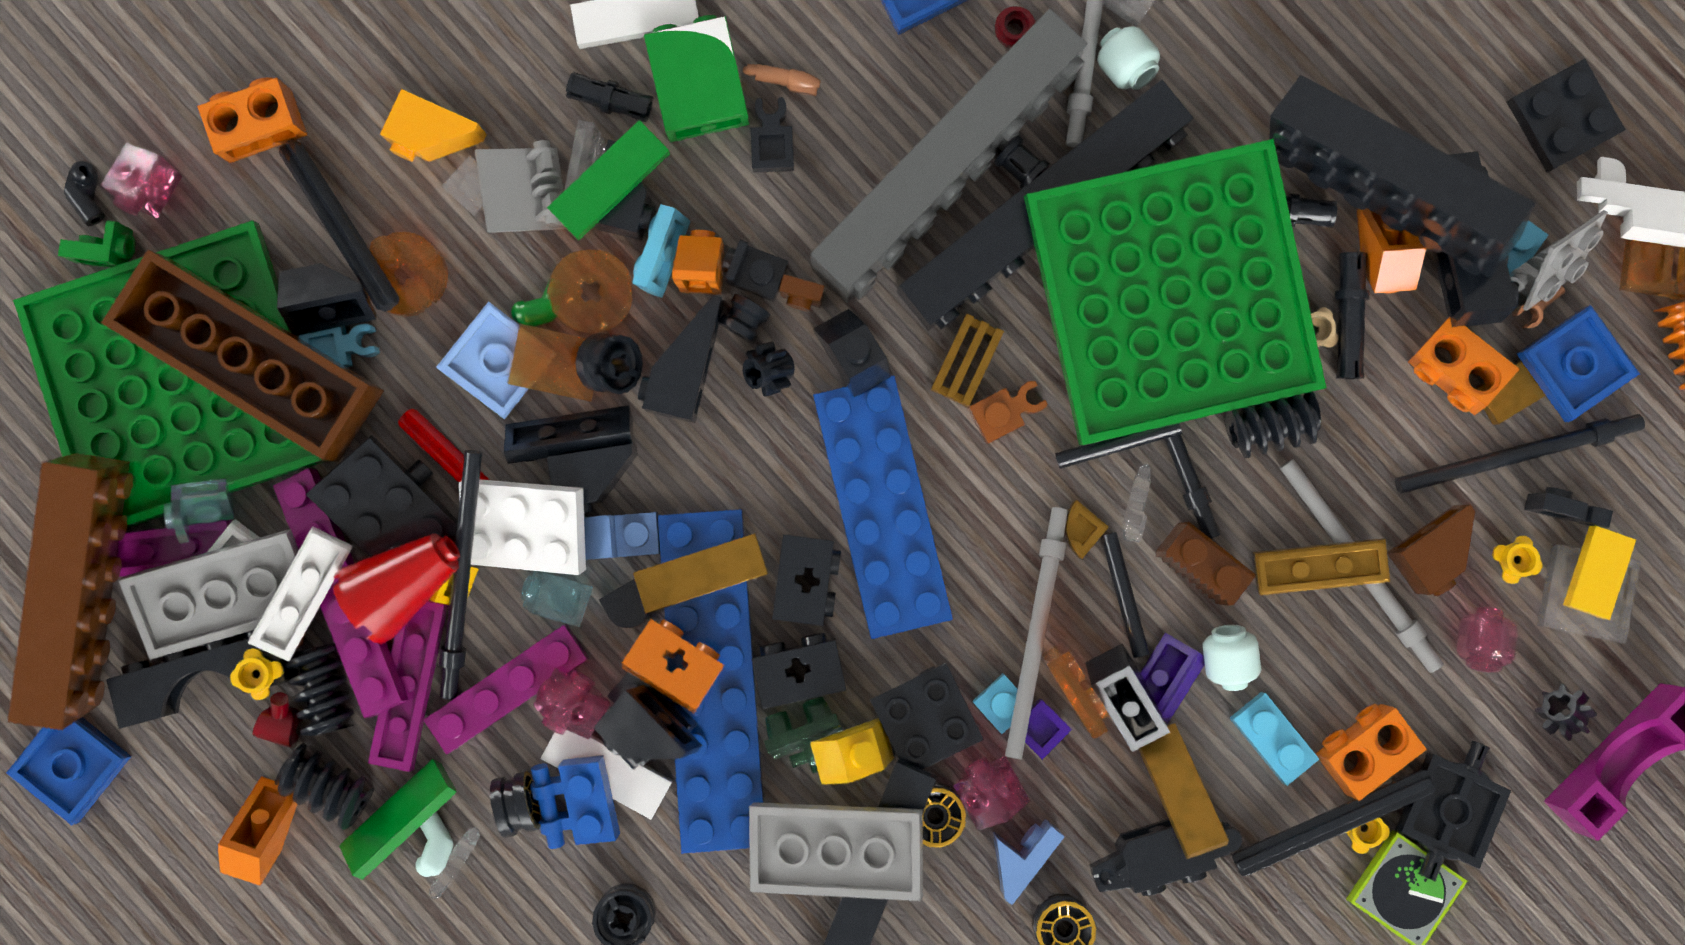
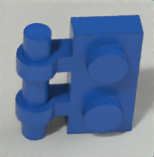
M603 755L564 759L558 766L560 776L550 777L548 765L545 763L531 767L533 782L530 784L532 797L538 800L540 808V832L542 835H546L550 849L560 848L565 844L563 830L572 829L575 845L617 840L620 830ZM564 794L568 811L558 812L555 795Z

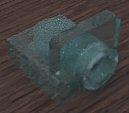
M226 479L171 485V503L164 504V518L167 529H175L179 543L189 542L190 524L234 519V505Z
M534 571L533 576H528L524 582L521 600H524L523 608L532 614L580 627L593 587L549 572Z

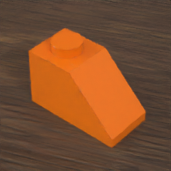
M1357 208L1360 253H1367L1366 278L1374 293L1392 294L1398 291L1416 290L1426 247L1421 244L1418 237L1408 231H1397L1387 226L1382 221L1381 216L1371 210Z
M692 230L690 231V236L679 235L672 269V279L681 293L722 295V265L724 262L725 245L722 238L715 237V232Z
M260 777L218 843L220 873L261 886L282 851L297 807V804L293 801V793L283 797L278 793V785H275L274 780Z

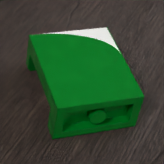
M705 15L696 18L693 24L677 27L675 24H664L654 28L653 33L644 34L664 128L670 142L750 125L726 16L717 18L715 15Z

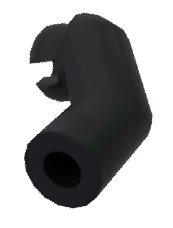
M77 161L72 165L68 173L64 195L85 225L94 226L105 218V214L94 201L98 174L91 163Z

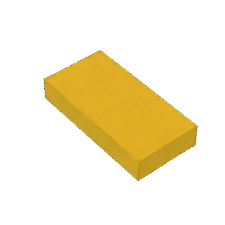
M1589 526L1563 605L1601 619L1610 620L1636 539L1599 526Z

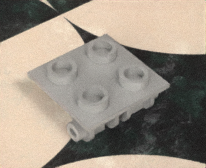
M536 141L533 143L534 148L475 149L487 233L566 229L547 208L564 192L557 148L551 147L550 141Z
M1606 210L1601 211L1563 239L1555 241L1510 273L1511 281L1516 283L1518 292L1528 297L1523 307L1525 311L1541 300L1544 302L1549 301L1562 285L1568 281L1574 283L1583 275L1589 264L1585 260L1589 251L1598 244L1604 232L1600 227L1608 213Z

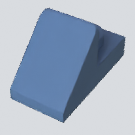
M658 512L602 515L584 518L586 560L660 554Z
M1047 819L1040 826L1034 824L1029 828L1021 840V845L1024 847L1020 852L993 832L1000 889L1008 903L1014 904L1064 838L1061 831Z

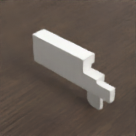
M1600 157L1597 160V175L1594 178L1581 177L1577 181V200L1598 203V213L1606 210L1608 215L1623 217V223L1620 225L1621 238L1685 247V192L1626 183V169L1619 160Z

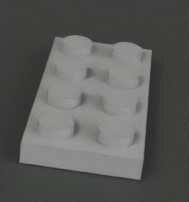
M291 529L129 574L118 580L149 659L255 630L299 551Z
M754 802L749 806L750 892L921 901L923 897L922 809Z

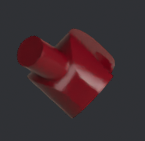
M274 693L270 698L271 707L265 709L259 715L252 735L293 749L297 746L299 735L296 734L297 727L303 719H297L296 714L299 710L289 706V698L286 693Z

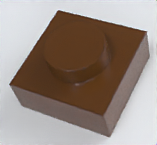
M784 274L779 292L782 298L787 299L786 305L795 309L810 311L811 306L821 308L825 286Z

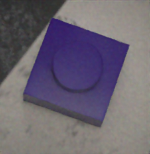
M1039 698L1031 708L1025 743L1043 760L1072 729Z

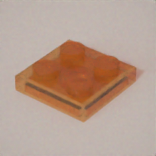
M1055 646L1043 653L1042 657L1093 740L1106 733L1108 729L1102 720L1108 717L1109 714L1092 687L1084 691L1080 686L1079 682L1086 679L1070 652L1068 651L1061 655Z

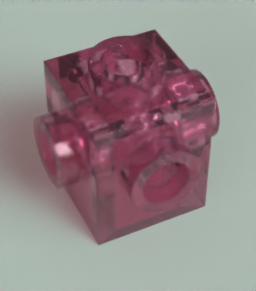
M126 143L102 181L101 186L115 197L112 203L121 210L137 216L140 211L158 218L183 176L160 155Z
M555 668L549 679L545 680L539 687L533 705L544 717L542 723L550 730L564 735L566 730L589 740L595 730L594 726L603 717L611 703L594 687L595 682L585 674L573 670L569 675Z
M986 757L974 761L964 768L967 775L953 785L978 831L1009 821L1030 802L1006 757L991 762Z

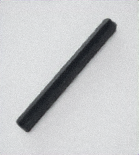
M294 139L288 140L286 144L279 147V155L376 309L384 312L391 310L399 303V296L303 144L296 142Z
M1421 769L1372 791L1360 801L1356 799L1351 800L1239 850L1232 855L1238 872L1246 877L1433 794L1436 791L1434 782L1427 771Z

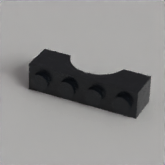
M252 630L244 633L246 640L231 644L230 637L203 644L204 652L190 655L189 649L164 655L162 656L164 663L151 667L148 660L122 666V675L108 678L106 681L118 728L121 729L179 713L182 694L192 679L204 671L217 672L230 678L237 664L244 660V653L249 649L257 648L261 650L262 656L269 661L281 663L283 674L280 678H276L271 686L288 682L299 673L298 670L286 668L288 661L249 644L248 641L254 632ZM255 670L253 676L259 678L260 672Z

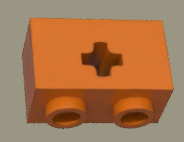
M650 619L623 660L622 669L695 714L723 669L724 665L717 661L720 655L701 642H698L695 647L681 637L684 632L674 624L664 619L658 624ZM677 654L682 655V665L686 669L676 668L673 673L667 670L668 661L665 659V656L673 659Z

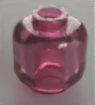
M1492 607L1477 608L1476 613L1466 615L1460 620L1456 651L1458 656L1466 661L1468 668L1480 672L1497 673L1502 671L1503 666H1507L1515 660L1518 628L1513 621L1503 617L1504 612L1502 610Z

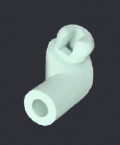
M436 811L420 826L427 839V843L421 857L417 858L416 870L423 877L439 875L446 868L453 849V840Z

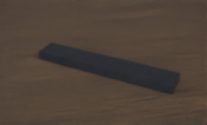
M898 759L878 807L922 809L923 815L938 776ZM842 897L824 945H871L889 899Z

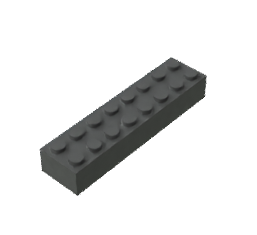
M1050 8L811 252V269L846 303L854 296L861 300L876 284L874 280L877 277L876 273L883 266L889 271L904 256L905 251L903 250L911 237L918 241L928 232L934 224L932 220L937 215L936 212L941 207L945 211L949 210L962 196L963 192L961 190L965 187L966 181L971 178L975 182L988 170L992 164L990 160L996 154L995 151L998 148L1003 151L1021 134L1019 131L1025 125V120L1028 119L1033 123L1049 106L1048 101L1054 95L1055 90L1062 93L1071 85L1078 76L1076 72L1085 62L1081 59L1087 43Z

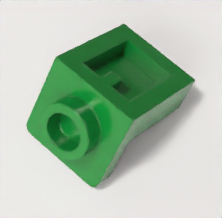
M107 220L103 239L89 235H79L78 241L60 239L58 256L76 264L104 268L129 262V259L133 257L135 252L133 230L117 221Z

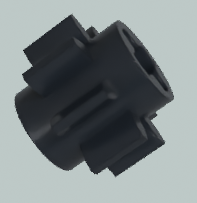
M771 341L757 345L756 349L746 352L748 359L743 363L742 372L746 383L752 389L762 388L763 396L767 397L780 393L781 389L791 386L789 379L794 375L795 365L792 356L786 349L776 350L774 342Z
M1560 684L1559 690L1551 693L1542 692L1544 697L1542 707L1535 708V712L1541 718L1547 719L1542 727L1550 735L1560 729L1561 735L1567 741H1571L1572 734H1577L1581 731L1587 734L1590 732L1587 727L1589 718L1597 716V713L1591 706L1585 705L1589 697L1584 691L1578 690L1572 695L1564 684ZM1564 709H1568L1569 711H1571L1566 716L1561 714V712Z

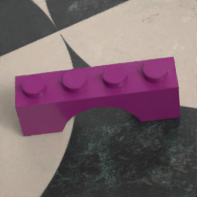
M1660 683L1543 801L1573 832L1599 841L1628 811L1626 797L1636 779L1658 760L1672 753L1685 750V687Z

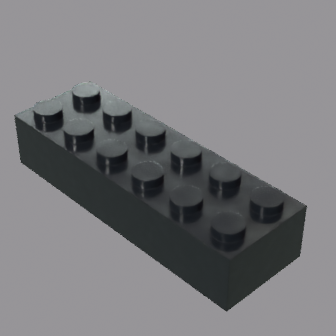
M1302 75L1299 76L1270 115L1269 140L1274 139L1278 162L1281 166L1285 168L1295 167L1304 172L1309 180L1323 189L1330 187L1344 195L1345 200L1353 207L1361 210L1366 208L1381 216L1382 221L1390 228L1397 231H1408L1418 237L1421 244L1427 249L1437 253L1445 252L1457 259L1458 264L1472 274L1479 275L1482 273L1491 279L1521 238L1536 205V202Z

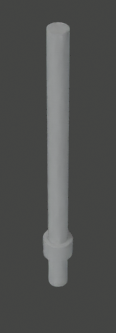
M1087 0L1081 37L1087 43L1081 59L1085 62L1076 72L1078 76L1075 79L1074 92L1069 94L1066 111L1070 115L1066 145L1075 148L1083 142L1086 117L1090 116L1092 112L1093 96L1090 95L1104 0Z
M1291 459L1283 464L1280 470L1335 544L1354 542L1296 461ZM1384 582L1365 584L1398 629L1395 634L1405 648L1411 647L1429 673L1440 669L1444 663L1425 639L1427 633L1418 620H1412Z
M1052 507L1047 537L1041 540L1039 551L1042 563L1005 757L1022 760L1058 564L1059 561H1064L1067 545L1063 542L1068 510Z

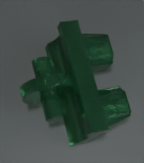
M823 697L812 699L802 705L809 724L793 729L786 711L765 718L769 739L764 740L768 754H771L774 760L803 749L804 751L789 756L792 767L795 768L809 763L813 774L818 772L810 742L844 730L837 714L832 713Z

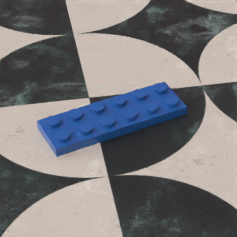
M890 376L887 380L856 397H853L848 387L813 394L871 639L953 620L895 376Z

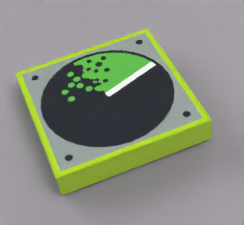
M1392 830L1346 900L1410 945H1426L1468 881L1444 864L1441 866L1436 882L1419 875L1418 872L1427 852Z

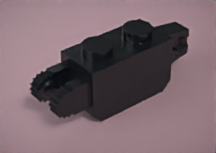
M1168 818L1121 833L1115 843L1117 851L1089 864L1090 870L1099 892L1131 888L1135 894L1141 892L1143 896H1151L1165 891L1166 884L1182 880L1183 883H1192L1207 877V871L1217 869L1216 858L1229 855L1230 852L1235 853V850L1239 851V847H1242L1241 843L1243 841L1241 838L1243 836L1240 835L1236 828L1222 821V827L1229 840L1228 845L1187 859Z

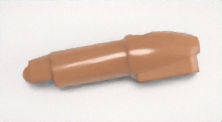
M747 64L743 68V73L755 77L756 81L787 86L789 92L816 96L817 89L820 87L821 80L804 71L787 70L762 64Z

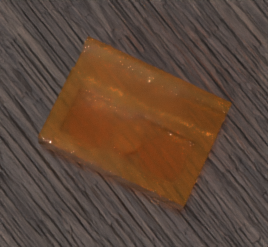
M519 324L507 384L591 402L594 391L589 390L581 383L576 371L577 352L586 338Z

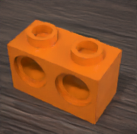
M265 77L254 80L249 84L248 88L235 93L221 92L215 94L210 98V102L197 106L213 153L229 163L280 146L290 139L296 140L307 136L292 90L277 77ZM278 102L275 114L265 118L268 106ZM238 116L236 127L227 132L226 126L229 120Z
M1450 317L1408 361V363L1415 367L1413 369L1414 373L1422 381L1429 385L1436 384L1448 394L1447 398L1453 406L1463 412L1469 411L1474 416L1486 408L1520 370L1465 325L1452 327ZM1435 347H1442L1448 350L1452 357V363L1439 361L1435 355ZM1469 374H1477L1483 378L1486 385L1485 391L1477 390L1471 386Z
M1373 704L1366 707L1355 717L1357 720L1355 724L1345 731L1340 729L1330 734L1322 742L1324 747L1315 753L1345 795L1360 801L1427 750L1394 707L1384 704ZM1388 725L1391 730L1390 740L1385 745L1380 746L1377 738L1378 732L1382 727ZM1355 751L1358 756L1357 765L1352 770L1346 771L1344 768L1345 756L1349 752Z

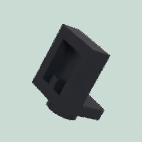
M740 239L736 249L729 248L722 265V271L727 273L725 279L728 285L775 302L789 261L750 247L748 242Z

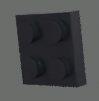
M1585 58L1506 102L1546 173L1626 130Z

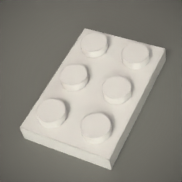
M480 480L471 565L580 575L586 570L583 488ZM462 481L459 482V499H460L461 483H462Z

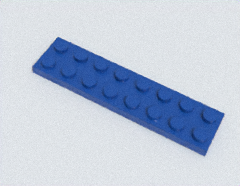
M742 509L658 515L661 564L744 537ZM748 581L664 607L665 620L684 632L681 637L695 647L698 642L709 646L720 655L717 661L724 665L695 714L682 707L698 723L690 733L703 746L696 753L681 759H675L681 854L750 848L749 806L754 802L764 803L755 675L752 663L753 648ZM677 654L673 659L668 657L669 672L673 673L676 668L686 669L682 665V655Z

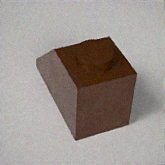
M1471 504L1453 505L1387 552L1415 594L1442 595L1452 589L1457 583L1454 579L1466 571L1475 510Z

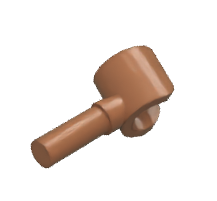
M1561 286L1549 301L1544 302L1541 300L1528 309L1532 314V318L1522 328L1538 326L1543 320V311L1565 293L1564 287ZM1525 304L1518 305L1512 312V316L1521 314L1524 311L1523 307Z

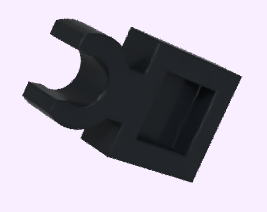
M783 97L778 98L779 108L774 114L765 113L763 111L762 98L756 99V117L763 127H750L753 173L794 171L792 126H780L787 114L786 102Z
M1546 487L1545 493L1528 494L1524 510L1561 520H1571L1586 526H1602L1609 528L1613 514L1611 510L1589 506L1588 503L1572 499L1573 492L1553 487Z

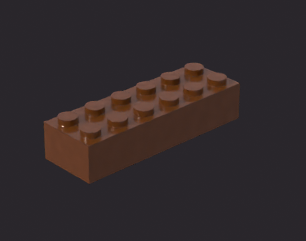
M149 249L101 322L322 460L340 462L384 392L380 387L177 262Z
M76 453L42 462L8 723L63 730L95 709L102 701L105 684L104 681H100L101 669L110 653V641L106 640L107 625L113 620L116 610V601L111 598L113 582L118 580L122 567L121 558L117 557L118 541L124 538L127 530V517L123 515L124 501L130 496L133 487V476L128 473L129 461Z

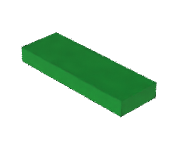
M639 120L547 208L579 241L670 155V151Z
M434 759L429 761L339 845L352 876L363 880L457 793L440 762Z

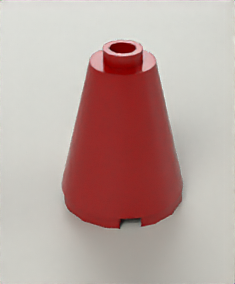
M430 534L343 567L334 573L333 578H339V583L333 586L334 595L350 623L356 629L364 625L372 632L366 638L372 642L383 644L393 639L458 570L459 563L457 559L460 558V552L449 537L444 536L442 538L438 534Z

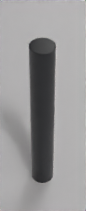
M1180 423L1078 446L1055 453L1059 469L1180 435L1182 430Z
M1117 532L1102 535L1101 541L1133 658L1150 654Z

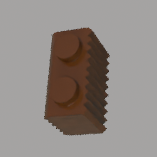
M1189 521L1179 522L1155 551L1156 557H1162L1164 563H1169V568H1175L1176 573H1182V578H1188L1189 583L1195 584V588L1202 589V593L1208 594L1209 599H1215V604L1234 605L1256 576L1254 572Z

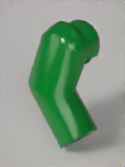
M550 278L542 298L526 302L521 300L513 305L511 309L513 320L522 327L528 328L552 322L559 312L569 286Z

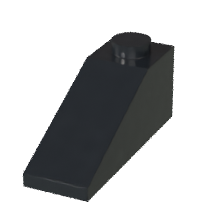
M713 295L652 366L650 377L643 376L638 400L643 401L642 409L646 412L696 423L719 328L718 321L722 316L725 304L722 297Z

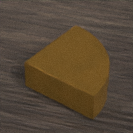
M1074 500L1068 510L1065 533L1072 551L1080 559H1083L1109 526L1079 501Z

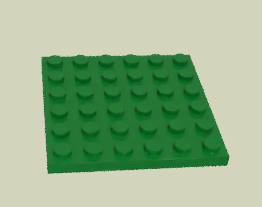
M1274 139L1029 193L1024 196L1079 445H1087L1327 388Z
M254 220L156 252L172 259L292 333L277 309L278 280L260 224ZM143 257L13 300L62 457L80 453L130 462L128 473L133 476V487L130 496L124 501L123 515L127 517V528L328 461L312 454L101 323Z

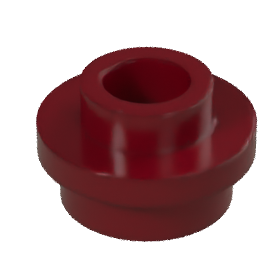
M1019 6L1008 7L996 19L994 26L995 35L1002 45L1012 48L1036 22L1033 15L1027 9ZM1016 23L1020 25L1022 32L1017 35L1011 34L1007 26Z

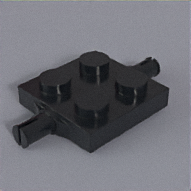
M1476 741L1471 742L1472 744L1464 763H1453L1435 754H1426L1421 769L1426 770L1430 775L1436 791L1429 796L1406 805L1395 830L1416 840L1424 849L1428 850L1418 874L1435 882L1445 858L1459 860L1471 867L1480 869L1511 793L1510 789L1491 781L1485 773L1480 771L1490 747Z

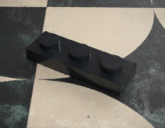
M626 405L506 424L504 455L507 463L531 462L551 456L628 444L633 445V417L630 406Z

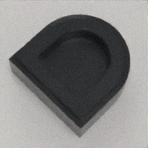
M635 579L599 599L610 620L622 628L636 627L642 624L649 615V613H645Z

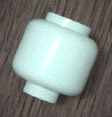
M1135 26L1123 29L1114 28L1103 37L1100 43L1102 48L1099 51L1097 62L1116 87L1138 90L1146 86L1159 71L1160 53L1155 44L1140 28Z
M1223 625L1214 628L1211 631L1212 635L1208 636L1202 644L1207 678L1214 683L1221 684L1222 688L1228 691H1238L1247 688L1248 683L1255 680L1261 673L1259 645L1256 636L1247 632L1245 627L1240 625Z

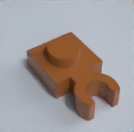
M1029 381L1022 385L1013 398H1011L1007 388H1004L968 407L986 444L1024 426L1025 423L1020 415L1021 413L1035 414L1042 411L1048 405L1046 400L1036 405H1032L1026 400L1027 391L1037 386L1036 381Z

